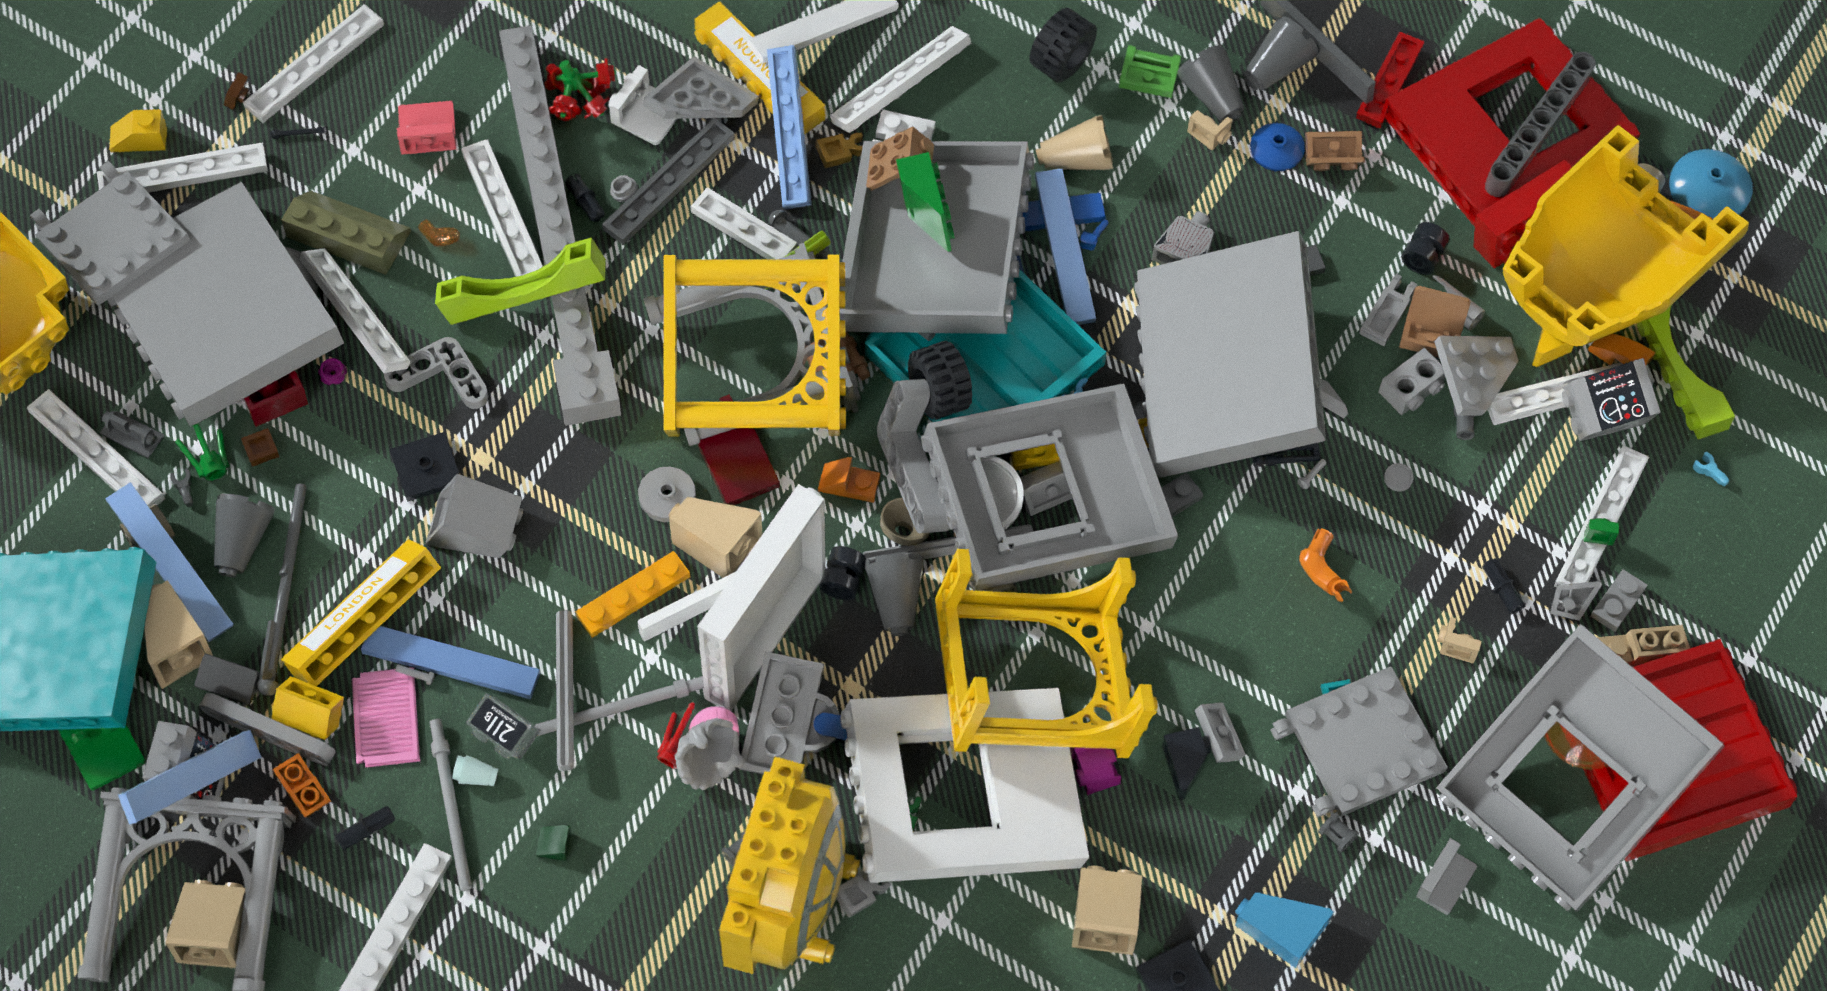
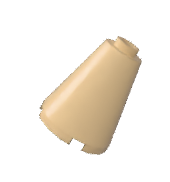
M1095 116L1041 142V148L1036 149L1039 165H1045L1046 170L1061 168L1063 170L1113 169L1109 141L1104 130L1103 116Z

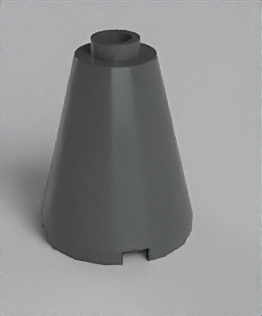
M1282 16L1275 21L1246 68L1245 81L1252 89H1267L1318 55V47L1311 36L1306 40L1301 34L1304 29L1292 19Z
M1216 45L1198 53L1199 58L1192 62L1189 59L1179 67L1177 71L1179 79L1220 122L1229 117L1233 120V123L1242 117L1241 112L1244 110V105L1227 50L1224 46Z
M224 493L220 494V496L218 495L215 515L214 567L219 569L220 575L236 578L237 574L244 573L274 516L275 508L259 500L256 504L248 501L249 497Z
M893 553L875 556L876 562L874 563L867 559L865 561V569L884 630L891 632V636L908 635V630L913 629L915 624L924 564L923 557L916 554L917 560L909 559V553Z

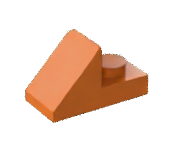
M852 457L825 463L818 492L874 503L880 481V472L852 467Z

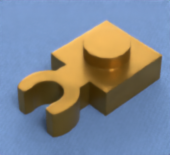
M854 133L847 140L844 139L843 134L817 140L816 148L824 167L828 168L851 162L852 154L861 156L863 146H858L855 143L862 141V133Z

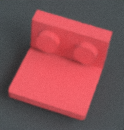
M452 101L400 105L398 107L399 127L397 128V138L401 155L457 150Z

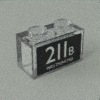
M487 693L466 721V724L473 728L471 732L473 736L484 743L490 740L497 745L494 750L508 760L511 756L521 760L541 731V729L498 698Z

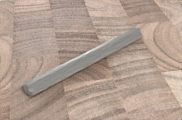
M1028 524L1006 528L1004 531L1006 537L1033 532V528ZM956 537L925 541L911 546L901 545L865 551L863 555L870 559L871 563L876 562L875 556L893 553H909V559L917 560L916 554L921 555L923 559L953 555L956 552Z
M569 610L556 613L557 765L560 771H570L574 768L573 617Z

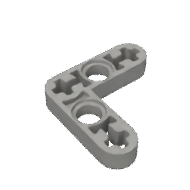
M451 337L439 339L408 355L407 358L410 360L409 366L413 375L410 376V372L407 369L384 373L387 387L394 392H401L444 370L467 407L479 409L486 405L488 401L486 385L459 342ZM445 348H448L450 351L452 350L455 359L453 362H451L448 354L443 352ZM426 359L431 364L427 369L419 370L415 367L416 362ZM458 368L469 370V374L465 378L454 376V372ZM398 374L402 376V380L397 381V379H393V375ZM471 383L472 388L476 393L480 394V397L475 398L473 395H470L468 386Z

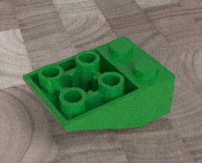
M929 152L896 159L908 217L947 252L952 251L950 239H954L955 236L952 223H946V221L951 220L948 203L941 201L945 200L946 196L943 183L936 181V179H941L937 162H931Z

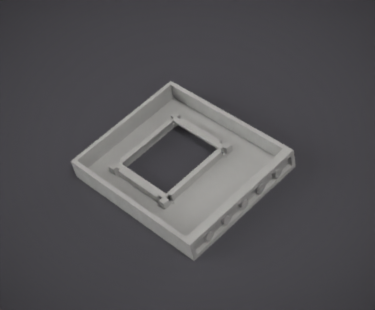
M1124 384L928 423L925 433L921 437L923 450L929 452L931 458V474L933 478H937L939 483V499L942 504H946L948 510L946 514L948 526L951 530L954 529L956 535V550L969 549L972 576L969 582H971L974 591L1116 561L1118 557L1130 558L1171 549L1178 538V533ZM1054 444L1081 522L1006 537L981 459Z
M1580 624L1436 789L1442 793L1438 798L1449 808L1453 809L1457 806L1465 813L1461 818L1473 829L1480 826L1488 833L1484 838L1497 850L1503 846L1511 853L1508 859L1520 870L1527 867L1534 874L1531 880L1544 891L1548 887L1557 894L1554 900L1564 909L1569 911L1573 908L1579 911L1724 748V744ZM1556 721L1629 782L1627 787L1574 846L1502 784Z

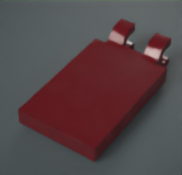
M730 394L719 398L720 402H733ZM736 428L701 439L700 443L697 444L725 504L734 506L780 488V481L754 428Z

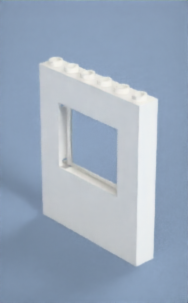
M1059 688L988 692L990 705L984 717L1042 720L1064 718ZM947 694L850 699L845 709L842 710L841 724L842 728L847 730L848 739L845 741V751L847 757H851L852 762L849 772L850 783L852 786H855L857 795L854 797V810L856 814L860 815L861 822L858 828V837L860 843H864L865 848L863 869L865 873L869 874L870 883L1081 868L1089 859L1069 747L978 744L992 827L913 832L899 744L953 741Z

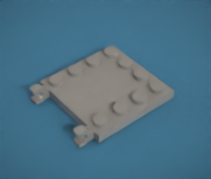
M109 161L99 167L105 174L104 177L109 184L51 223L40 209L30 214L31 218L36 222L35 225L40 230L35 234L38 241L97 306L191 241L188 234L128 171L120 175Z
M1391 666L1286 710V718L1272 724L1274 728L1270 730L1275 740L1295 733L1328 795L1314 800L1315 805L1312 806V809L1317 817H1321L1335 809L1340 817L1444 773L1448 768Z

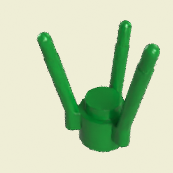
M199 423L193 426L204 452L200 456V462L196 460L180 439L175 440L177 446L196 469L199 478L205 477L207 481H213L227 473L226 468L230 465L226 458L221 429L217 430L219 454H217L216 451H210Z

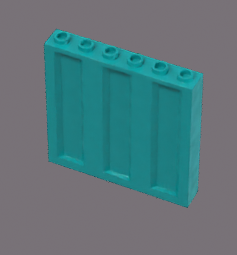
M1020 269L1019 277L1014 278L1013 283H1016V299L1011 300L1010 303L1013 306V321L1008 322L1006 334L935 333L934 338L928 341L916 332H872L865 341V356L893 383L909 380L908 360L912 351L942 341L951 342L959 351L970 374L972 403L966 410L937 420L927 416L932 422L1060 397L1065 393L1070 395L1081 379H1089L1105 365L1106 351Z

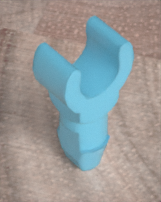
M1705 452L1702 460L1707 465H1702L1696 460L1693 464V469L1699 474L1710 476L1718 484L1725 487L1729 482L1728 477L1717 468L1714 457L1710 453Z

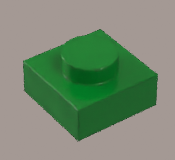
M1605 518L1590 519L1584 531V542L1613 546L1619 533V523L1611 522Z

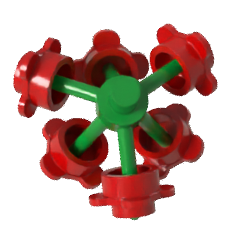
M607 58L604 59L603 63L596 64V72L581 74L577 68H572L568 60L562 61L559 67L553 63L547 65V80L544 82L545 88L549 91L559 89L564 93V95L557 96L553 101V106L548 108L550 114H555L562 121H568L575 118L576 115H580L581 109L577 106V101L570 97L571 91L578 89V92L587 101L583 106V109L587 112L584 118L586 119L590 115H593L594 118L604 115V111L607 109L605 103L610 98L603 99L600 94L610 88V81H615L617 73L613 65H608Z

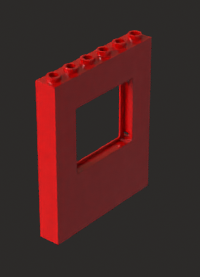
M1541 18L1387 97L1382 109L1387 122L1474 227L1476 214L1563 160H1566L1573 167L1617 125L1636 139L1641 134L1636 125L1630 122L1622 113L1618 104L1613 102L1604 92L1603 87L1590 77L1588 84L1566 113L1579 131L1538 152L1505 196L1494 197L1486 191L1485 182L1490 169L1510 141L1475 99L1527 71L1533 75L1547 92L1573 56L1570 49L1559 40L1553 29L1546 25Z

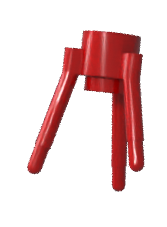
M694 702L689 704L673 738H671L677 713L673 712L671 714L662 744L657 751L659 753L657 759L670 768L677 769L675 754L678 751L679 739L695 707Z

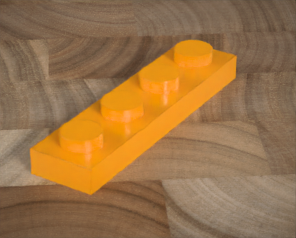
M672 551L575 611L576 617L593 638L691 577L690 572L675 551Z

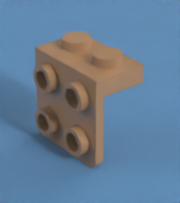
M914 126L898 132L882 142L876 143L870 151L866 187L872 191L899 178L896 159L929 152L931 162H933L934 144Z
M1417 286L1414 290L1399 347L1415 352L1425 348L1432 356L1439 357L1434 341L1439 336H1461L1471 301L1466 297Z

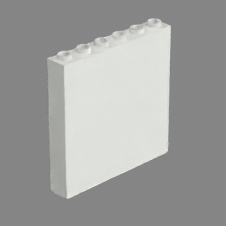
M799 484L697 626L705 699L718 707H724L730 711L733 710L762 668L765 651L771 653L774 651L820 584L825 570L824 498L815 489H806Z

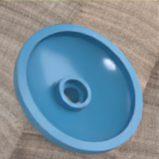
M1712 149L1696 150L1684 155L1673 167L1669 179L1670 192L1676 203L1697 210L1713 219L1726 206L1740 215L1748 206L1753 192L1752 180L1744 165L1733 156Z

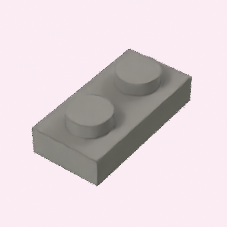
M1622 569L1590 617L1616 632L1648 585Z
M1223 703L1201 704L1194 710L1217 763L1239 761L1246 755Z

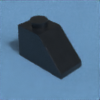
M1199 727L1164 735L1162 748L1179 801L1186 798L1205 766L1207 755L1210 754L1209 741L1206 736L1202 737Z

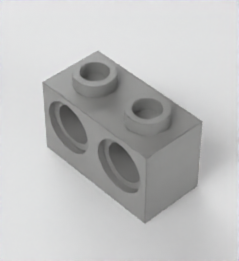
M1423 348L1382 379L1379 393L1401 415L1408 410L1415 411L1422 405L1424 398L1430 394L1436 395L1445 386V374L1442 365ZM1420 374H1427L1430 378H1425ZM1400 389H1405L1409 393H1402Z

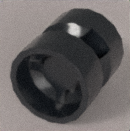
M1421 222L1418 224L1411 237V241L1408 242L1401 255L1402 262L1415 273L1430 275L1434 272L1440 261V256L1444 254L1450 243L1449 234L1434 223Z
M845 546L833 547L827 561L828 568L824 570L819 584L821 591L839 600H853L860 585L858 578L863 576L865 570V561L867 560L865 555L853 548Z

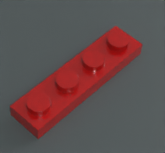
M1399 32L1374 79V98L1367 104L1362 102L1357 111L1356 119L1381 129L1386 117L1382 112L1387 97L1401 91L1424 46V41Z

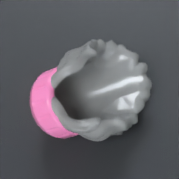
M717 706L702 709L690 723L689 732L679 739L675 760L678 775L684 784H690L694 790L698 788L705 790L709 787H714L715 783H721L722 778L729 777L735 770V767L744 765L745 760L739 753L738 719L729 709Z

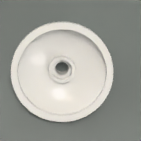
M996 456L982 458L981 462L1005 530L1016 520L1022 509L1024 500L1022 481L1016 470L1005 460Z

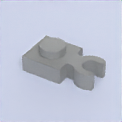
M859 874L856 878H852L839 887L836 899L850 918L872 905L877 900L873 894L880 895L885 893L891 884L889 882L884 885L870 883L869 876L864 881Z

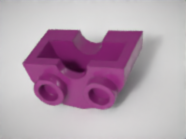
M1069 747L1071 759L1076 762L1078 769L1074 770L1075 779L1079 787L1084 786L1087 795L1121 784V776L1117 773L1114 762L1117 759L1113 749Z

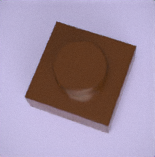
M240 72L237 73L226 93L224 106L234 110L238 101L244 102L249 92V88L246 87L248 76Z
M268 428L241 438L252 467L279 457Z

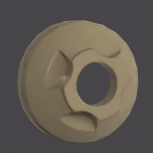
M903 498L889 501L882 509L880 526L884 534L893 542L911 546L922 543L929 536L930 533L919 534L916 531ZM898 526L907 527L911 534L908 536L900 535L896 532L895 528Z

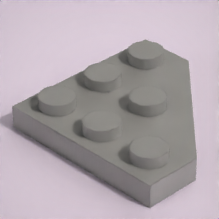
M693 56L646 95L643 105L664 119L741 118L758 104L759 96Z
M1439 336L1434 342L1457 415L1482 416L1488 410L1519 362L1511 337Z

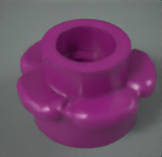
M335 358L325 360L319 368L321 381L326 385L342 383L345 379L344 375L347 374L346 366Z

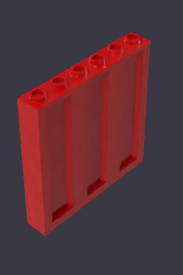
M1721 639L1632 667L1723 743L1724 748L1625 858L1626 862L1789 808L1798 797L1796 784L1793 779L1788 777L1784 769L1783 758L1778 751H1775L1771 743L1770 731L1765 725H1762L1758 717L1757 705L1753 699L1749 698L1745 690V681L1742 675L1736 672L1732 664L1731 652L1727 647H1724ZM1564 728L1599 805L1604 812L1627 787L1629 782Z

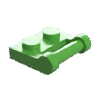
M1128 45L1119 88L1172 98L1181 56L1173 54L1172 57L1137 50L1136 46ZM1134 60L1143 61V62L1152 63V64H1157V65H1162V66H1167V67H1170V68H1165V67H1160V66H1155V65L1140 63V62H1136V61H1134Z

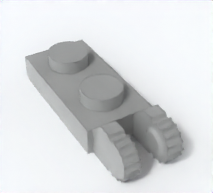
M1398 274L1394 276L1389 286L1384 288L1359 333L1382 346H1385L1396 328L1418 285L1412 281L1407 286L1404 295L1396 292L1402 278Z

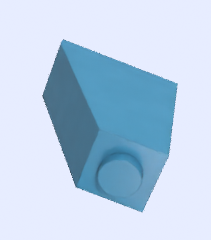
M1256 892L1250 901L1245 898L1236 909L1235 913L1238 915L1235 926L1296 968L1330 923L1334 911L1326 907Z

